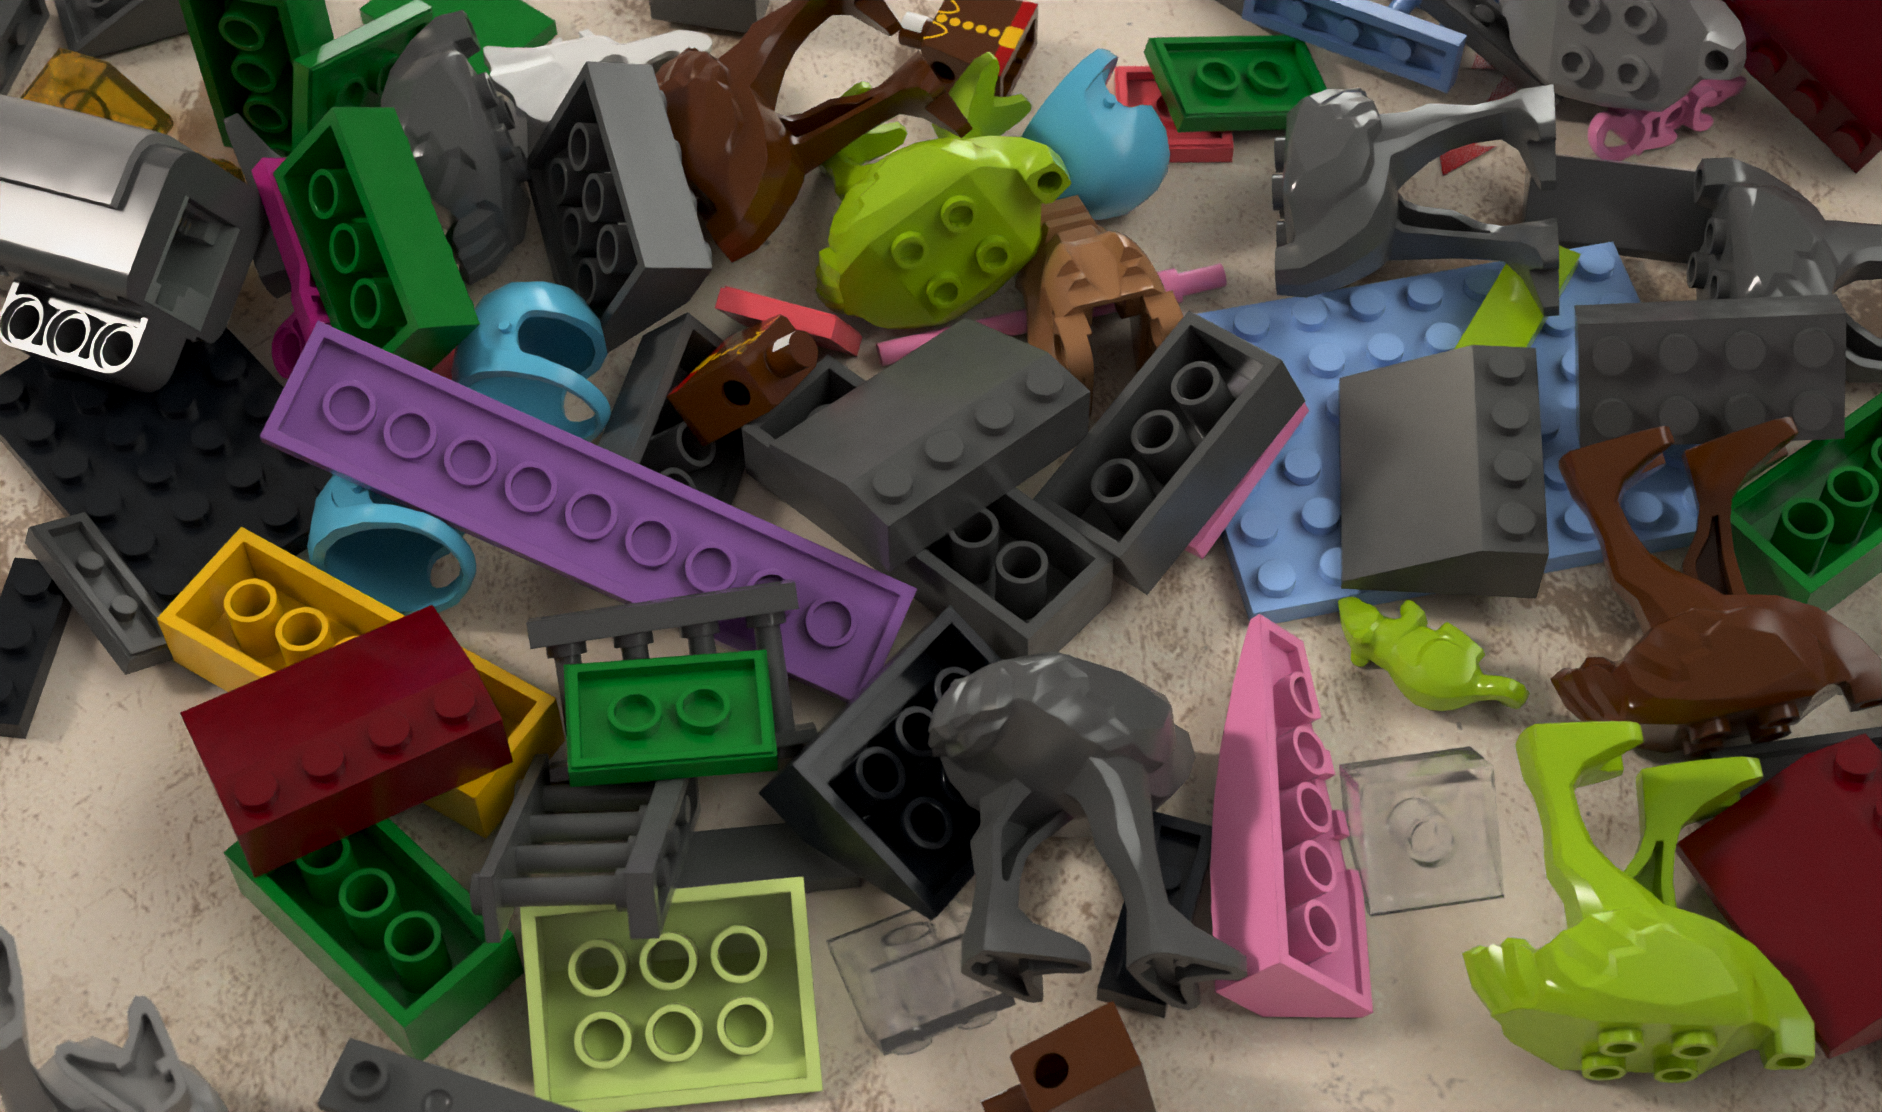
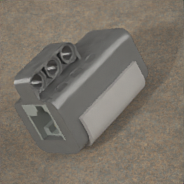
M0 94V290L9 292L0 313V337L2 341L52 367L139 392L151 393L160 389L173 374L185 341H201L212 344L224 332L264 232L267 214L260 193L170 135L66 108Z

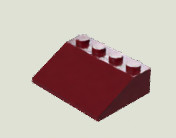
M1722 0L1741 22L1746 38V61L1743 67L1855 173H1858L1882 150V0Z
M433 605L180 712L254 878L513 763L502 717L475 666Z
M1863 733L1805 754L1677 842L1675 850L1733 931L1754 944L1790 982L1814 1021L1815 1041L1828 1059L1882 1039V752L1868 735Z

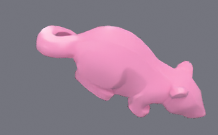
M1743 76L1731 80L1703 79L1690 89L1687 95L1662 112L1608 107L1607 111H1602L1591 120L1588 128L1589 145L1599 158L1621 161L1633 154L1640 155L1647 149H1656L1673 144L1678 135L1674 130L1682 125L1694 131H1706L1712 126L1714 119L1709 114L1701 113L1704 107H1715L1729 97L1739 94L1746 85L1747 80ZM1609 130L1613 131L1627 144L1607 147L1604 143L1607 132Z

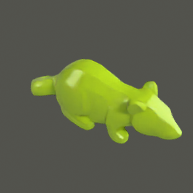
M1345 597L1338 600L1341 627L1351 647V661L1353 665L1364 667L1371 660L1389 673L1402 694L1415 705L1428 710L1451 711L1486 700H1496L1502 705L1513 709H1520L1526 703L1530 692L1526 690L1523 684L1508 677L1483 674L1479 662L1485 656L1484 650L1469 636L1448 622H1445L1438 630L1428 628L1426 614L1415 602L1406 600L1400 607L1402 617L1392 619L1383 616L1377 608L1361 601L1357 597Z

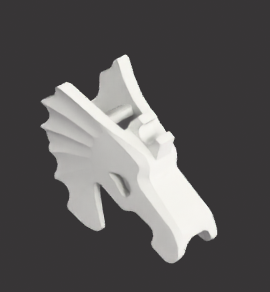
M586 29L579 32L578 39L562 42L560 37L551 40L550 45L535 48L486 46L483 48L484 63L491 72L490 79L495 91L504 94L510 99L506 102L516 126L515 129L508 131L515 147L520 146L526 158H528L586 61L647 64L653 66L654 73L656 74L663 64L677 57L688 47L710 53L712 51V39L700 32L676 30L620 44L607 36L594 35L590 30Z

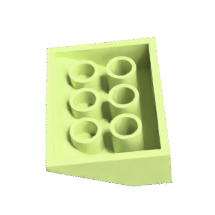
M804 876L675 889L659 939H630L628 913L618 912L616 905L520 907L535 1097L582 1112H618L823 1091Z

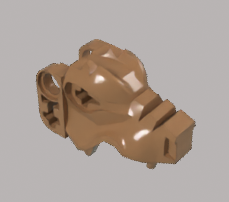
M1074 195L1057 199L1053 203H1042V238L1036 255L1017 272L1015 288L1024 298L1028 344L1048 352L1090 390V417L1093 401L1094 362L1087 336L1092 335L1090 327L1092 325L1093 308L1114 303L1121 319L1130 317L1136 372L1142 368L1184 316L1173 291L1166 292L1159 275L1145 252L1128 236L1118 231H1107L1097 224L1079 196Z

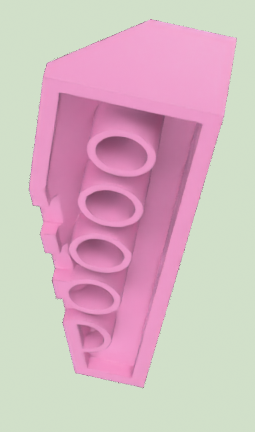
M1259 614L1249 621L1226 716L1213 804L1210 863L1212 901L1210 911L1213 937L1233 947L1247 957L1248 976L1238 981L1215 980V992L1262 1017L1363 1018L1373 1013L1364 893L1359 871L1354 869L1346 870L1340 841L1349 837L1350 834L1344 811L1337 809L1332 811L1325 780L1335 776L1330 751L1325 749L1312 727V722L1320 719L1321 713L1304 642Z

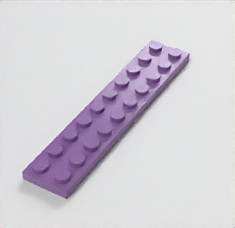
M317 321L260 435L262 443L410 509L438 518L455 529L624 604L792 579L796 585L799 609L785 611L786 623L780 624L787 676L846 703L884 666L917 591L915 587L321 321ZM745 617L719 621L720 632L714 634L715 645L731 652L757 650L754 629L746 627Z

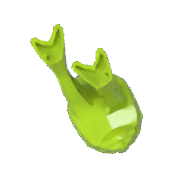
M990 52L975 58L949 92V95L973 128L963 138L932 123V127L938 137L937 139L915 142L892 152L904 143L908 133L899 121L881 124L818 166L826 177L833 181L835 193L842 200L830 227L828 237L830 247L819 251V265L815 270L817 280L815 291L817 297L834 313L860 317L874 326L894 330L941 326L960 317L994 295L1036 255L1042 238L1041 205L1042 203H1053L1072 183L1061 157L1047 145L1023 137L1001 136L1019 123L1031 111L1032 105L1022 94L1008 97L994 96L1000 67L998 59ZM861 81L852 86L841 97L862 94L871 90L872 87L869 82ZM890 153L889 155H887L886 157H884L876 163L863 165L867 162H870L876 158H879L883 155Z
M1628 721L1543 723L1527 727L1519 734L1515 747L1523 780L1535 799L1543 829L1546 877L1564 903L1567 929L1561 931L1548 944L1538 949H1535L1525 939L1508 937L1500 945L1491 944L1488 947L1479 945L1462 953L1471 988L1489 1010L1491 1017L1500 1023L1503 1035L1511 1043L1560 1070L1582 1071L1583 1077L1599 1081L1618 1079L1626 1075L1627 1072L1654 1073V1078L1660 1082H1687L1696 1079L1699 1074H1703L1717 1065L1751 1049L1759 1050L1765 1069H1805L1812 1064L1815 1058L1814 1021L1790 982L1754 944L1719 922L1679 909L1676 905L1673 875L1675 848L1680 831L1687 825L1717 816L1740 800L1739 792L1758 783L1764 777L1759 758L1739 756L1703 759L1641 769L1636 776L1640 840L1634 858L1622 872L1593 844L1581 818L1574 791L1579 787L1621 776L1624 771L1622 754L1644 742L1641 726L1638 723Z

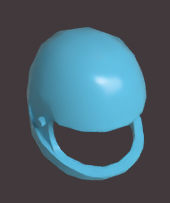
M1096 49L1064 77L1044 101L1021 136L1047 145L1061 157L1068 170L1072 184L1057 199L1078 195L1093 220L1127 215L1144 203L1158 190L1168 172L1170 160L1167 132L1154 108L1150 105L1124 106L1107 89L1106 85L1117 65L1118 57L1106 49Z
M545 281L510 282L483 296L474 308L480 325L455 347L451 368L452 381L590 442L597 438L603 432L610 419L611 408L603 393L587 379L601 368L608 353L600 319L585 300L569 287ZM567 391L582 399L595 412L594 416L581 422L569 421L564 411V398Z
M334 474L316 498L307 545L310 564L405 616L430 605H433L438 613L457 605L471 588L476 575L475 556L469 544L463 538L465 533L445 524L438 518L410 509ZM451 552L460 564L459 576L446 587H433L430 577L434 563Z

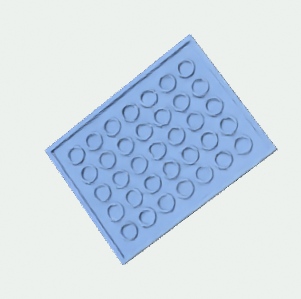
M1613 241L1569 249L1581 255L1576 271L1559 298L1560 315L1548 317L1531 348H1536L1549 546V556L1544 573L1604 562L1598 539L1586 515L1572 499L1558 466L1559 460L1563 455L1571 450L1580 448L1576 427L1574 305L1641 303ZM1497 261L1353 286L1306 298L1290 297L1197 314L1281 359L1304 397L1305 404L1309 409V412L1221 533V538L1249 621L1259 614L1276 624L1339 612L1338 600L1345 597H1357L1367 604L1378 605L1436 594L1341 589L1339 379L1454 350L1505 266V262ZM1700 444L1671 445L1663 452L1666 465L1624 493L1620 504L1621 509L1631 529L1649 553L1688 547L1692 543L1696 531L1697 509L1681 456L1684 450Z

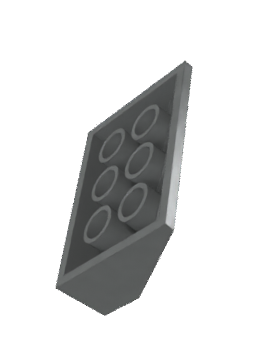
M586 61L527 158V167L532 176V179L527 182L555 284L572 289L585 300L600 319L607 353L689 302L713 269L712 251L710 245L704 241L697 217L696 197L689 190L681 163V147L679 142L673 137L667 116L666 97L664 92L659 90L653 66L647 64Z
M965 317L769 443L770 452L891 572L1076 447L1088 433L1090 390L1048 352Z
M1470 345L1341 377L1338 385L1341 589L1537 598L1549 556L1536 348Z

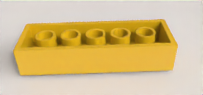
M240 527L158 616L157 621L174 662L229 692L400 619L405 615L251 531ZM462 647L475 666L502 717L513 763L423 803L487 839L509 811L514 800L517 779L524 778L534 755L548 754L550 760L564 743L565 736L555 697Z

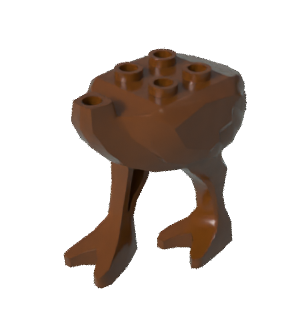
M791 0L788 4L753 23L740 42L718 59L706 51H699L697 48L691 49L688 47L677 57L663 64L655 74L659 90H662L666 97L667 116L673 137L679 142L681 147V163L689 190L694 193L695 197H699L696 199L697 210L707 223L706 228L715 243L732 263L758 250L777 229L796 201L804 183V176L886 121L899 114L924 118L960 138H963L973 130L919 50L881 85L862 94L829 99L799 114L784 116L775 113L783 77L796 50L809 34L831 15H851L887 36H892L903 28L884 0Z
M1792 417L1764 422L1684 450L1681 457L1696 504L1697 522L1695 536L1681 565L1680 572L1647 551L1631 529L1620 506L1624 493L1666 465L1663 452L1675 443L1669 427H1655L1571 450L1561 457L1558 468L1572 499L1586 515L1598 539L1612 589L1634 610L1644 635L1626 653L1622 660L1612 661L1605 657H1587L1579 668H1563L1550 679L1566 709L1581 722H1635L1641 726L1644 740L1636 748L1662 753L1683 750L1685 758L1703 757L1705 752L1709 754V751L1718 752L1725 748L1724 740L1749 735L1751 743L1759 744L1784 738L1792 733L1791 725L1799 723L1811 711L1835 695H1843L1850 712L1882 705V659L1856 632L1816 606L1778 595L1748 594L1741 577L1734 553L1731 530L1732 499L1745 483L1788 456L1785 446L1799 434Z

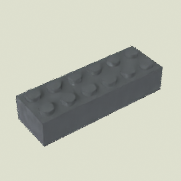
M829 354L816 364V367L778 406L741 428L746 473L874 569L917 588L914 599L936 615H939L951 605L1002 660L1050 651L1059 652L1111 602L1114 557L1016 487L889 572L770 452L769 443L866 382Z

